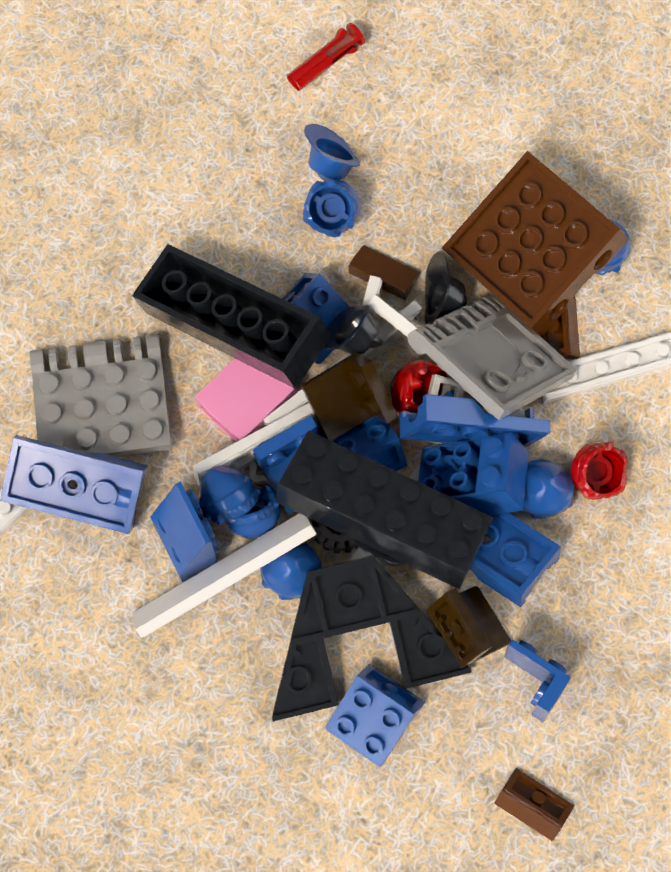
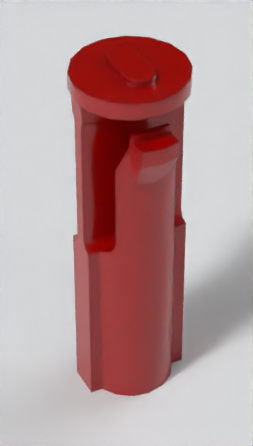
M353 23L346 25L347 31L344 28H340L334 39L287 74V80L297 91L307 86L346 54L355 53L357 51L356 46L353 45L355 42L360 46L365 44L363 34Z

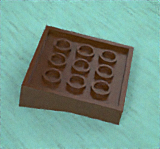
M527 151L444 244L442 249L542 337L565 312L570 301L581 286L595 273L604 268L629 239L618 226Z

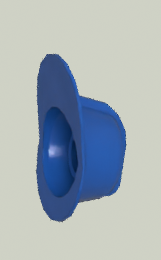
M308 124L305 126L304 133L311 144L308 164L323 181L328 179H344L352 167L360 166V160L353 154L344 139L334 131L318 124Z

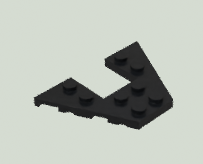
M371 555L310 570L306 573L272 713V721L339 705L324 638L389 623L405 689L472 673L468 665L461 668L443 636L375 556Z

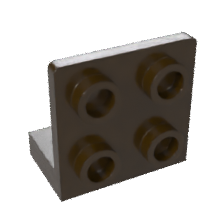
M357 352L303 383L301 386L326 439L331 441L370 417L374 418L376 416L385 423H389L398 417L372 360Z
M478 586L469 588L459 593L457 588L446 592L426 609L461 668L508 646L511 641Z

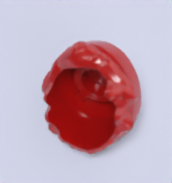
M413 360L400 368L390 383L391 401L396 412L409 411L418 413V406L423 403V396L428 394L432 375L436 374L448 378L447 372L429 360ZM440 383L438 395L441 394L442 383Z
M595 441L586 444L576 453L572 461L571 477L574 485L585 498L591 500L619 495L624 491L626 485L627 455L623 450L614 447L613 442Z

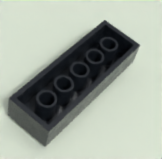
M169 244L166 245L132 294V297L146 314L294 389H297L332 336L319 316Z
M309 430L278 483L275 502L459 590L493 520V517Z

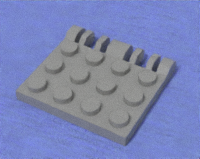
M488 294L472 302L470 306H463L434 320L433 324H426L408 334V343L412 349L418 354H427L436 362L440 369L447 372L460 384L464 391L472 395L484 406L488 413L498 420L571 380L577 372V369L492 294Z
M159 334L146 335L148 358H143L141 337H133L132 348L135 360L123 361L124 349L121 340H113L114 363H109L106 341L83 344L84 367H79L77 346L70 345L68 346L70 369L59 370L60 358L56 347L48 349L51 371H46L43 349L30 351L37 440L81 452L103 453L114 457L172 450Z

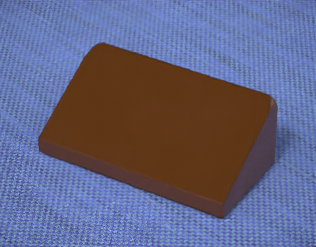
M364 245L349 264V274L366 282H369L370 275L379 277L382 280L383 290L403 300L407 299L420 275L419 271Z
M575 297L572 298L565 312L541 337L565 359L580 358Z
M515 768L494 802L495 805L551 841L560 832L574 808L573 804Z

